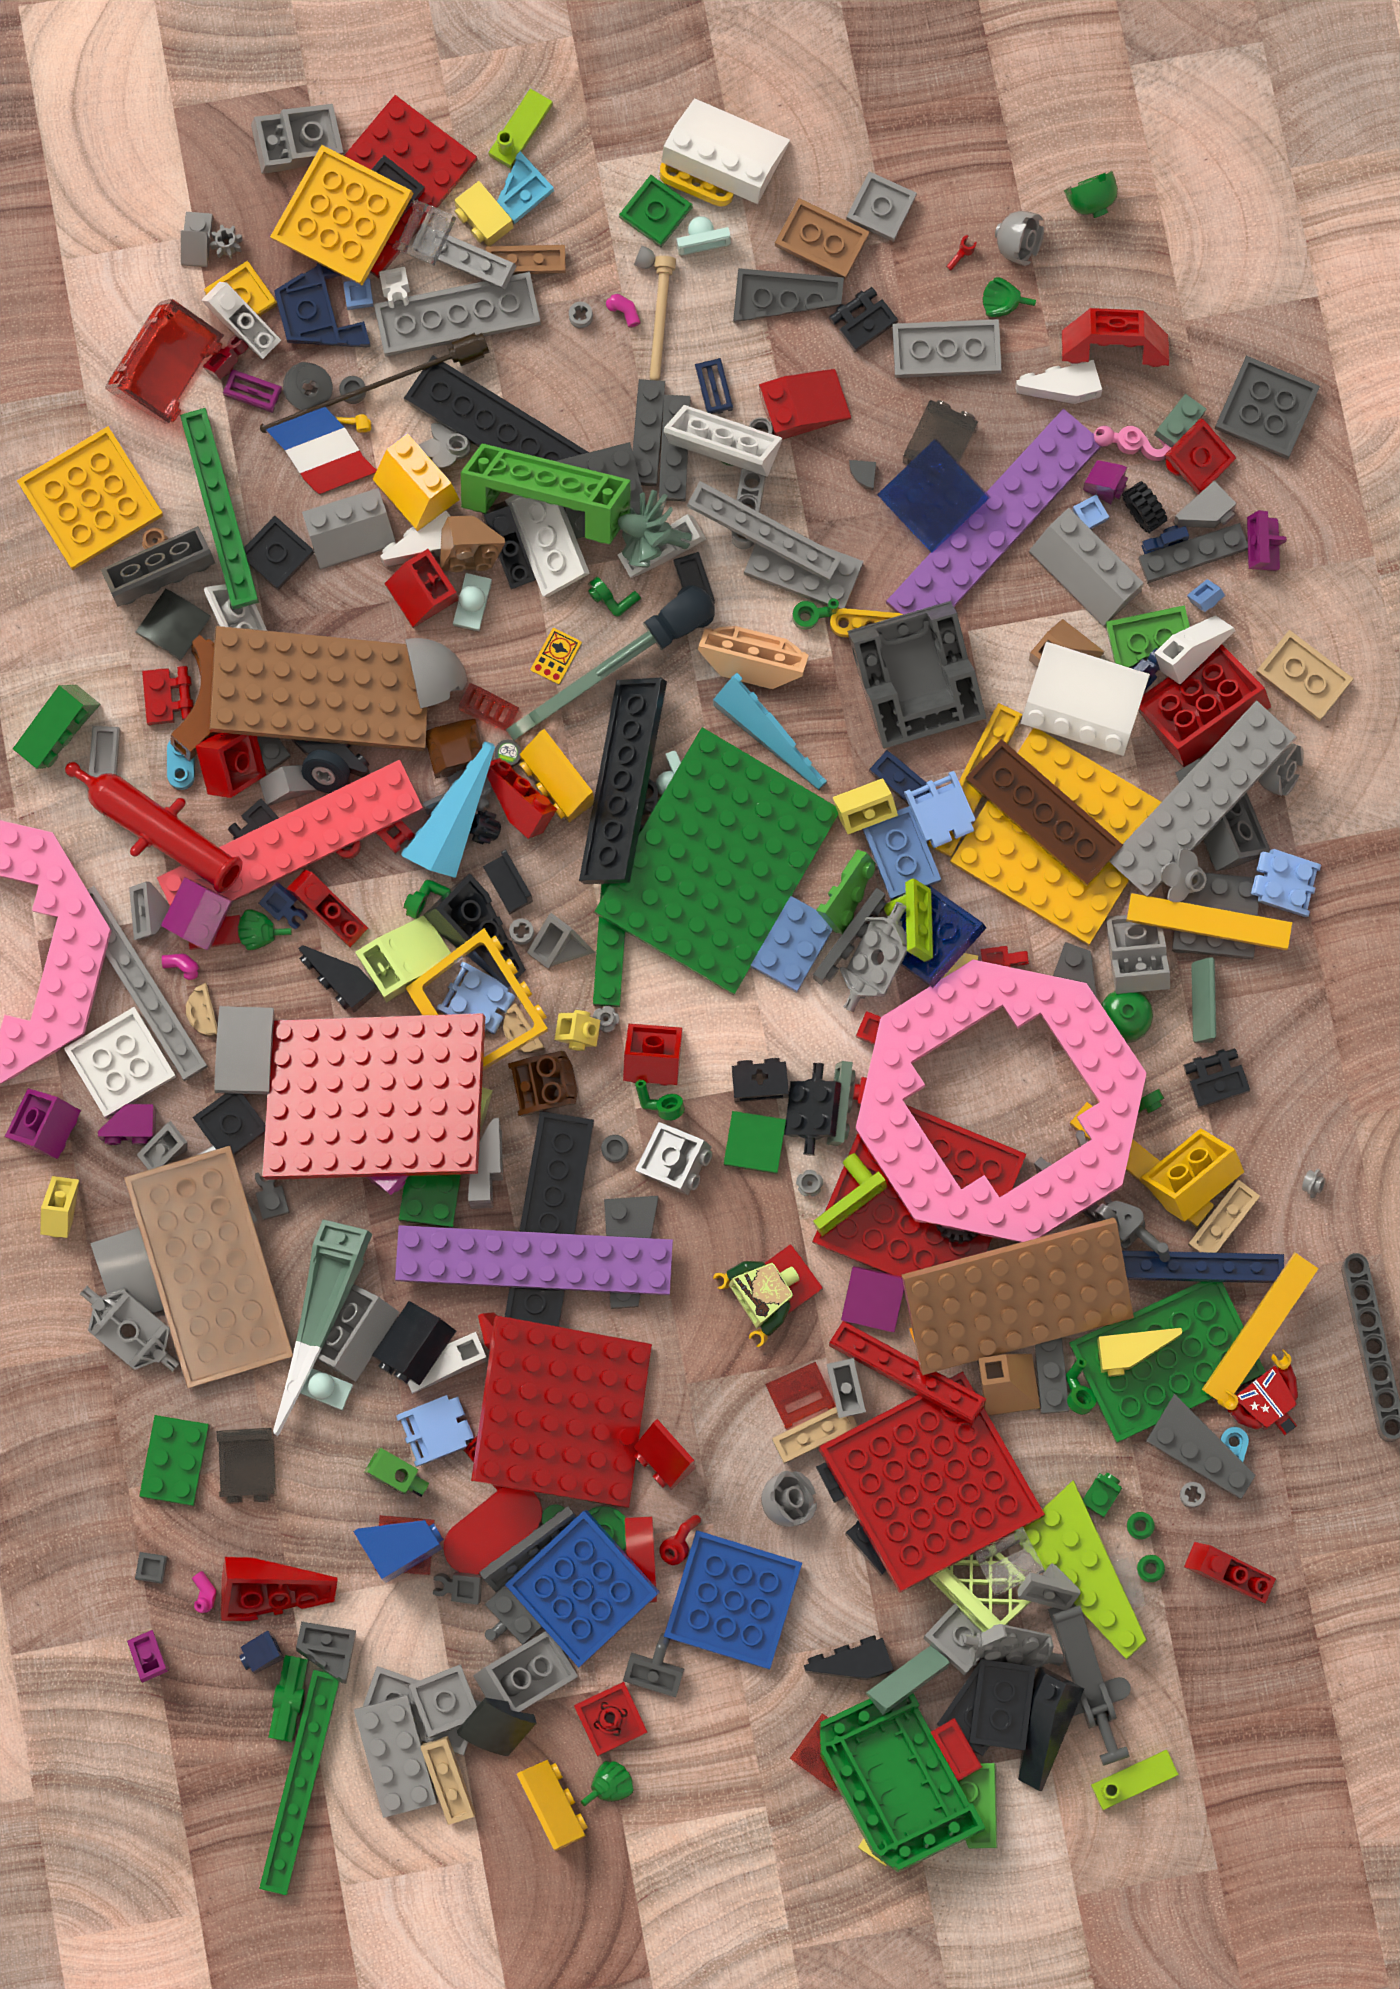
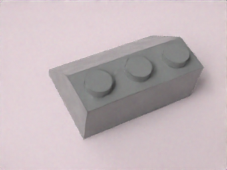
M379 488L302 512L320 570L381 551L390 543L395 542Z
M353 1284L317 1359L356 1382L400 1312L380 1297Z

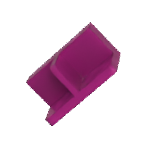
M1258 510L1247 517L1249 569L1277 571L1280 569L1279 546L1287 542V537L1279 536L1277 518H1269L1268 511Z

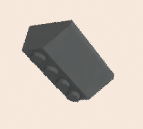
M199 526L100 570L117 607L131 604L137 598L146 594H153L159 591L161 587L170 583L180 582L186 576L195 572L205 571L209 566L215 564V561Z
M1201 759L1175 772L1179 783ZM1247 793L1203 839L1210 855V861L1216 871L1240 866L1260 858L1261 852H1270V847Z

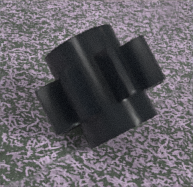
M487 810L485 812L478 811V814H475L469 832L473 835L472 841L483 845L484 843L490 844L491 841L498 838L501 832V824L495 820L497 814Z

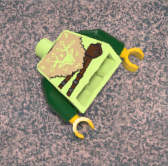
M743 1261L728 1269L727 1273H716L713 1279L724 1278V1284L717 1287V1289H728L729 1287L732 1289L757 1329L750 1333L749 1339L754 1337L755 1334L760 1335L761 1342L756 1346L760 1347L767 1342L768 1336H771L784 1323L791 1308L789 1300L793 1296L789 1286L799 1281V1276L792 1266L779 1273L773 1263L766 1265L762 1261Z

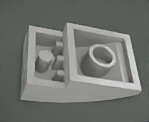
M333 104L283 109L280 114L257 116L252 121L251 127L262 174L311 165L321 145L343 155Z
M1127 915L1106 917L1109 954L1116 994L1170 989V970L1163 928L1127 922Z
M219 1006L215 1093L269 1094L275 1020L274 1008Z
M499 1118L492 1119L479 1143L478 1174H470L468 1201L471 1209L493 1208L492 1181H503L502 1126Z
M139 1227L90 1243L107 1294L125 1287L127 1289L126 1292L152 1314L164 1310Z

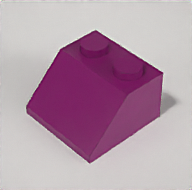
M184 877L161 926L197 946L210 950L233 900Z
M28 1088L4 1137L40 1154L58 1159L65 1149L66 1141L72 1129L77 1124L81 1110L56 1096Z

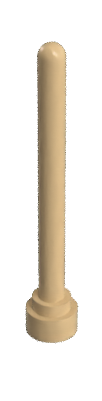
M663 255L655 257L654 265L659 279L650 380L659 381L661 373L669 276L672 275L676 268V258Z

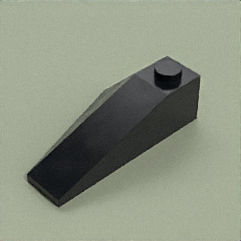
M469 873L445 893L423 916L456 948H459L485 928L490 938L496 936L504 949L500 951V954L505 961L509 958L511 959L518 971L514 976L518 979L526 969L512 941L508 940L501 926L503 922L500 916L497 917L488 892ZM484 945L478 946L466 955L506 988L510 987V984Z
M1039 1667L1034 1679L1026 1748L1021 1753L1018 1777L1019 1781L1038 1791H1043L1085 1689L1044 1667Z

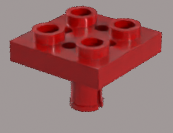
M625 1682L574 1705L597 1757L648 1733ZM602 1703H608V1704H603V1707L606 1708V1709L602 1710V1709H601ZM622 1709L627 1710L626 1717H621L620 1711L623 1715H625V1711H623ZM596 1721H600V1724L602 1725L601 1727L599 1723H596V1726L599 1727V1729H596L594 1727ZM616 1728H619L621 1730V1733L618 1736L614 1735V1733H619L618 1730L613 1731Z

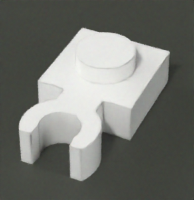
M405 267L380 271L384 297L388 298L389 307L394 308L396 300H403L404 305H408L407 292H410Z

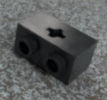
M780 1058L764 1059V1063L753 1064L752 1060L738 1061L737 1065L732 1066L734 1102L789 1098L786 1061L780 1062ZM757 1074H762L763 1078H768L763 1080L762 1085H758L756 1080H752L757 1078Z

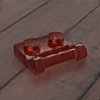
M816 1362L765 1384L785 1429L792 1427V1423L825 1408L830 1410L836 1407ZM818 1391L820 1392L821 1399L787 1413L785 1406Z

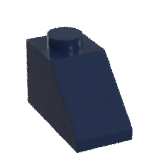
M270 1631L262 1633L241 1646L243 1654L239 1655L245 1670L251 1668L254 1674L284 1659L279 1645Z

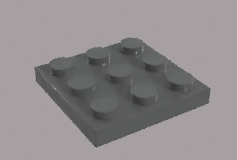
M1246 355L1215 429L1285 459H1289L1320 386Z
M630 442L556 461L631 480L630 508H633L640 515V494L643 490ZM564 507L576 539L585 537V512Z
M1205 873L1207 881L1204 888L1198 892L1189 893L1181 901L1188 904L1258 916V896L1251 894L1255 879L1253 877ZM1174 930L1172 951L1253 960L1255 945Z

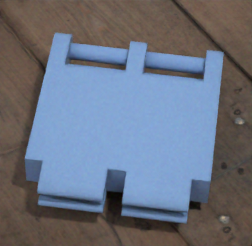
M954 771L949 772L947 777L935 782L930 780L926 782L925 786L914 791H910V789L904 791L924 841L930 840L933 848L952 841L949 833L951 830L955 839L974 831L971 822L975 821V817ZM951 781V784L936 790L937 786ZM929 790L930 793L914 799L913 796Z
M1276 849L1270 850L1269 853L1261 852L1257 871L1264 873V876L1255 875L1251 894L1258 896L1257 902L1296 915L1309 917L1310 911L1308 906L1311 894L1315 893L1316 888L1313 885L1316 873L1320 871L1321 864Z
M462 962L460 965L462 969L454 983L449 984V992L442 1004H438L436 1009L445 1015L483 1013L486 1017L485 1032L488 1031L495 1034L503 1020V1016L496 1013L499 1009L506 1013L514 1001L515 995L508 992L510 987L506 988L497 979ZM466 971H468V973H467V974L465 975V977H464L463 982L461 983V985H460V987H459L458 985H459L460 981L462 980V978H463L464 974L466 973ZM454 992H456L455 996L452 998L449 1007L447 1008V1004L449 1003Z
M445 1395L396 1415L397 1420L401 1421L407 1438H405V1441L412 1448L416 1459L414 1461L416 1467L467 1447L466 1442L474 1439L468 1420L457 1422L458 1418L465 1416L459 1397L449 1400L448 1396ZM406 1418H409L415 1433L414 1435L410 1431ZM415 1441H418L424 1456L423 1458L419 1454Z

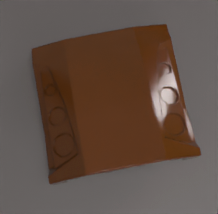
M476 719L461 720L426 731V745L435 779L440 778V776L450 777L457 773L456 771L467 769L468 763L471 760L473 761L482 749Z
M565 1051L532 1056L508 1063L509 1069L512 1070L520 1109L517 1111L518 1116L532 1115L540 1111L576 1104L578 1090L573 1065Z

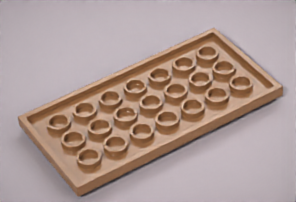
M216 626L209 732L416 751L425 750L427 707L420 708L406 644Z
M231 1146L124 1177L187 1388L293 1357Z
M1115 1218L902 1274L922 1375L977 1361L978 1358L1007 1353L1134 1318L1118 1225Z

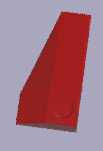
M225 1557L221 1586V1621L257 1620L258 1615L274 1612V1615L283 1614L284 1609L293 1607L306 1609L335 1602L338 1579L334 1576L253 1557Z

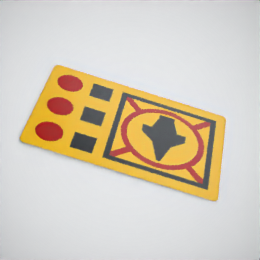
M552 628L530 670L560 684L582 642L556 628Z

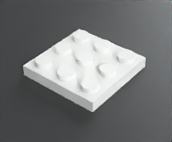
M135 1007L64 1048L106 1119L117 1113L125 1104L134 1103L176 1078Z

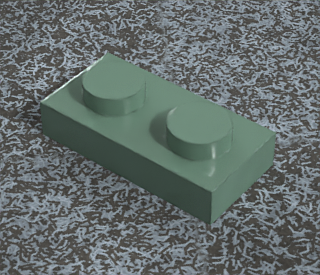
M1184 394L1154 435L1172 448L1204 415L1207 409L1187 394Z

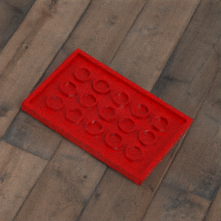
M396 95L392 97L344 155L370 170L385 155L425 187L422 195L398 221L370 273L378 279L380 278L379 272L385 271L477 161L475 154Z

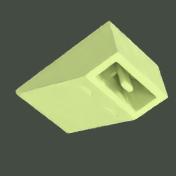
M424 916L378 937L355 952L386 1003L405 992L408 985L451 954L437 930Z

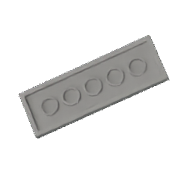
M530 272L512 275L506 290L483 281L408 297L409 304L406 306L403 300H396L394 308L389 307L388 301L374 304L385 357L450 344L451 341L472 333L476 335L482 333L483 336H489L541 325Z

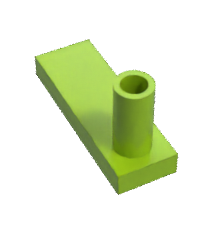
M530 88L505 128L498 133L497 140L488 152L489 156L512 169L517 154L520 151L523 152L551 109L553 102Z
M913 878L905 882V895L886 903L884 910L887 916H890L896 902H900L907 907L904 913L906 912L907 951L925 962L933 958L931 889Z
M855 1153L849 1155L842 1164L860 1186L813 1220L815 1228L821 1236L825 1235L887 1188L886 1180L878 1171L872 1175Z
M1166 1749L1091 1784V1787L1103 1811L1179 1774Z

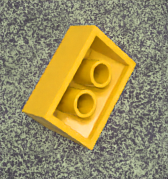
M409 434L386 449L373 481L416 531H419L460 500L452 483Z
M546 730L540 731L519 754L522 761L519 766L527 777L532 775L538 783L535 786L539 793L546 797L549 796L554 803L553 805L557 808L556 815L560 819L565 817L568 822H571L593 805V791Z
M1200 1128L1144 1174L1141 1180L1168 1212L1185 1222L1243 1174L1244 1169L1233 1147Z
M545 1760L517 1773L522 1787L555 1851L586 1836L583 1830L588 1827L581 1813L575 1815L571 1807L575 1803L574 1798L568 1788L562 1789L558 1780L562 1779L563 1776L556 1763L551 1765L548 1760Z

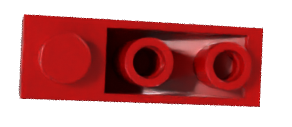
M501 758L491 761L487 778L508 821L528 839L544 833L557 808L550 803L546 796L534 789L527 779L516 773L508 762Z
M304 869L286 888L348 947H351L368 929L314 873Z
M1194 1542L1184 1565V1568L1264 1604H1266L1276 1580L1275 1577L1211 1545Z

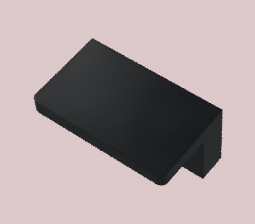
M505 849L501 852V857L484 865L483 869L510 915L532 903L533 899Z

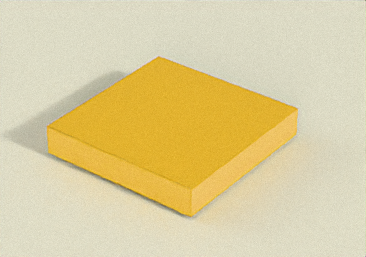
M248 260L204 289L207 295L219 282L228 283L259 317L278 305Z

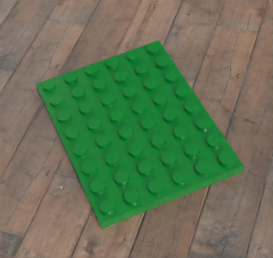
M701 727L639 833L630 883L610 884L593 913L734 995L790 896H792L838 816L836 806Z

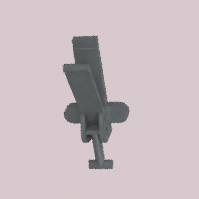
M1077 1131L1076 1139L1078 1146L1081 1147L1087 1143L1084 1131ZM1042 1157L1034 1163L1037 1173L1052 1165ZM1109 1195L1102 1199L1103 1203L1100 1206L1096 1203L1082 1212L1094 1223L1115 1218L1118 1225L1121 1247L1124 1250H1127L1139 1237L1159 1255L1162 1262L1169 1261L1168 1245L1164 1242L1161 1243L1145 1229L1143 1212L1139 1208L1120 1201H1112Z
M1073 1603L1070 1609L1067 1610L1054 1607L1048 1609L1072 1682L1085 1688L1073 1716L1084 1713L1089 1729L1099 1726L1108 1752L1100 1755L1103 1766L1130 1757L1126 1746L1118 1749L1109 1722L1117 1719L1112 1703L1123 1700L1130 1694V1683L1122 1677L1103 1681L1080 1605L1076 1606Z

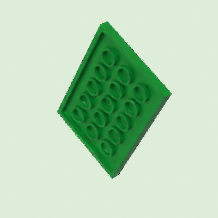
M1199 1282L1134 1312V1318L1106 1325L1069 1342L1076 1360L1083 1358L1087 1362L1082 1373L1097 1400L1099 1409L1116 1443L1155 1426L1174 1394L1189 1409L1213 1399L1202 1388L1244 1328L1223 1282ZM1182 1328V1334L1179 1338L1131 1369L1124 1370V1375L1110 1377L1108 1372L1101 1373L1097 1342L1099 1337ZM1259 1358L1240 1386L1266 1373Z

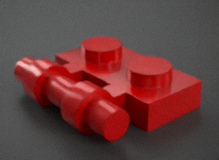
M187 666L177 667L178 677L176 678L170 677L169 668L142 671L148 725L175 723L174 712L180 711L182 720H185L194 707V701L190 697L192 679L188 675ZM179 688L180 700L173 702L172 689Z

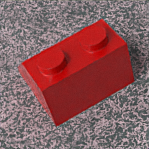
M218 733L213 734L195 746L208 795L232 798L266 776L257 736Z
M628 1023L623 1081L636 1083L639 1080H644L646 1083L663 1086L677 1085L682 1027Z

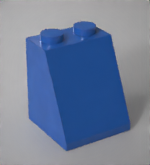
M425 1520L358 1528L353 1531L385 1583H388L443 1549L440 1542L444 1539L434 1523L429 1526Z

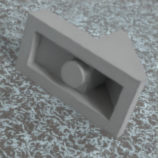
M186 212L184 230H181V265L208 267L213 223L212 214Z
M170 1121L142 1148L137 1156L148 1170L169 1164L174 1157L187 1152V1141Z
M1053 1563L1049 1565L1043 1575L1030 1572L1017 1589L1018 1598L1062 1610L1070 1609L1081 1594L1080 1589Z

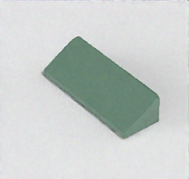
M1209 957L1195 961L1191 965L1193 1041L1195 1043H1213L1216 1039L1215 959Z
M930 1645L867 1691L866 1694L882 1715H884L947 1669L950 1662Z

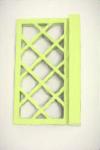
M992 1544L986 1547L989 1551V1561L973 1560V1555H971L969 1560H961L954 1564L969 1565V1579H958L953 1574V1565L950 1566V1570L946 1568L929 1577L982 1633L994 1625H1007L1031 1603L1028 1600L1012 1599V1586H1020L1025 1577ZM973 1566H989V1580L973 1579ZM992 1566L1005 1567L1009 1571L1008 1580H992ZM1012 1575H1013L1018 1581L1012 1580ZM973 1584L989 1585V1599L977 1598L973 1594ZM992 1585L1008 1586V1599H992ZM992 1604H1007L1008 1615L1000 1621L992 1613Z

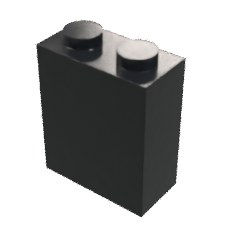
M408 1301L372 1356L380 1361L378 1367L388 1374L392 1375L394 1373V1376L405 1384L412 1381L420 1386L456 1333V1330L441 1318Z

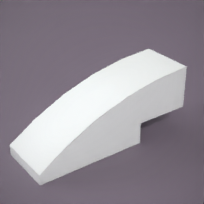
M687 514L671 524L673 529L691 533V541L681 539L690 543L687 549L671 544L658 545L662 554L650 560V567L648 568L629 565V561L622 555V552L619 553L618 556L630 578L647 572L706 540L694 516Z

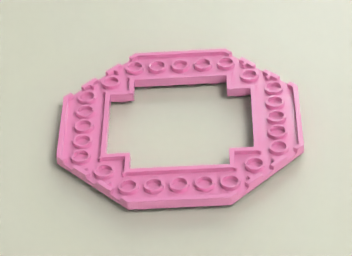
M0 820V877L38 885L32 911L57 917L31 1020L4 1015L0 1029V1084L85 1034L112 930L53 832Z
M971 960L881 1017L856 1131L915 1221L1021 1243L1047 1235L1123 1186L1147 1073L1087 983ZM1003 1007L1017 1029L1041 1015L1099 1103L1077 1116L1078 1121L1091 1139L1089 1142L999 1198L985 1175L963 1189L959 1187L907 1108L904 1100L925 1087L924 1082L912 1063Z

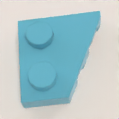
M520 151L516 156L515 164L511 173L508 174L505 187L501 191L497 202L510 216L513 224H516L554 192V187Z

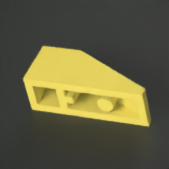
M1182 1328L1099 1337L1097 1342L1101 1373L1108 1372L1110 1377L1124 1375V1370L1131 1369L1179 1338L1182 1334Z

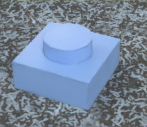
M1097 495L1073 506V512L1090 529L1109 520V515Z

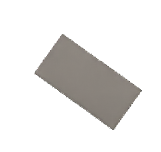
M92 726L89 775L94 777L105 773L117 775L120 740L119 727Z

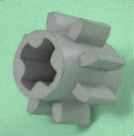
M220 225V230L217 233L211 232L215 241L211 242L210 246L211 249L218 248V258L226 255L232 259V254L236 251H242L239 244H237L243 241L242 235H235V226L228 229ZM224 239L229 240L228 245H224Z

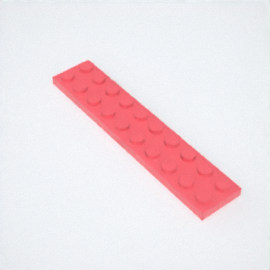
M401 760L391 763L220 846L219 848L231 857L239 856L243 861V865L235 883L227 891L219 894L234 902L423 810L424 808ZM182 865L157 877L170 906L184 877L215 891L214 885Z

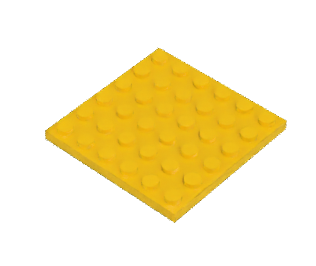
M1033 728L1018 751L1019 755L1122 844L1161 803L1158 799L1039 729ZM987 801L972 825L974 831L965 836L950 863L1089 946L1128 884L1129 879L1109 862L1090 884L1085 886L993 804Z

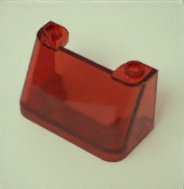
M174 299L161 301L148 316L108 380L105 389L162 423H173L181 412L179 408L180 402H178L180 396L203 359L210 355L215 356L219 352L223 344L220 341L224 334Z

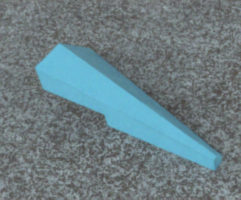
M736 673L713 699V706L819 790L827 783V780L811 765L812 762L808 757H804L797 750L794 740L775 717L758 701L756 694L747 689L741 682L742 677Z
M486 741L483 743L482 749L473 761L471 760L468 763L467 769L458 781L456 780L431 812V816L424 826L416 832L415 838L409 846L404 848L401 854L402 857L430 871L456 878L495 750L494 744Z

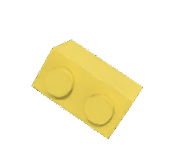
M480 181L454 200L456 216L462 223L468 222L473 228L471 233L479 243L484 241L487 246H491L513 229V222L510 216Z
M883 778L833 797L839 819L847 834L898 816L892 794Z

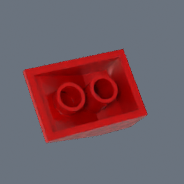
M835 369L783 376L759 384V395L767 419L771 422L772 434L781 437L782 440L851 419Z
M658 1419L651 1424L634 1446V1449L637 1451L634 1457L644 1468L647 1465L651 1467L655 1472L652 1476L653 1479L662 1488L667 1485L672 1490L696 1469L695 1460Z

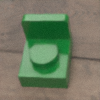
M1107 1472L1105 1475L1099 1473L1083 1498L1086 1507L1104 1518L1122 1490V1487L1118 1485L1120 1480Z

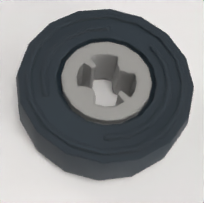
M327 750L312 751L304 759L301 770L303 778L316 790L324 793H332L346 786L350 776L349 766L344 759Z

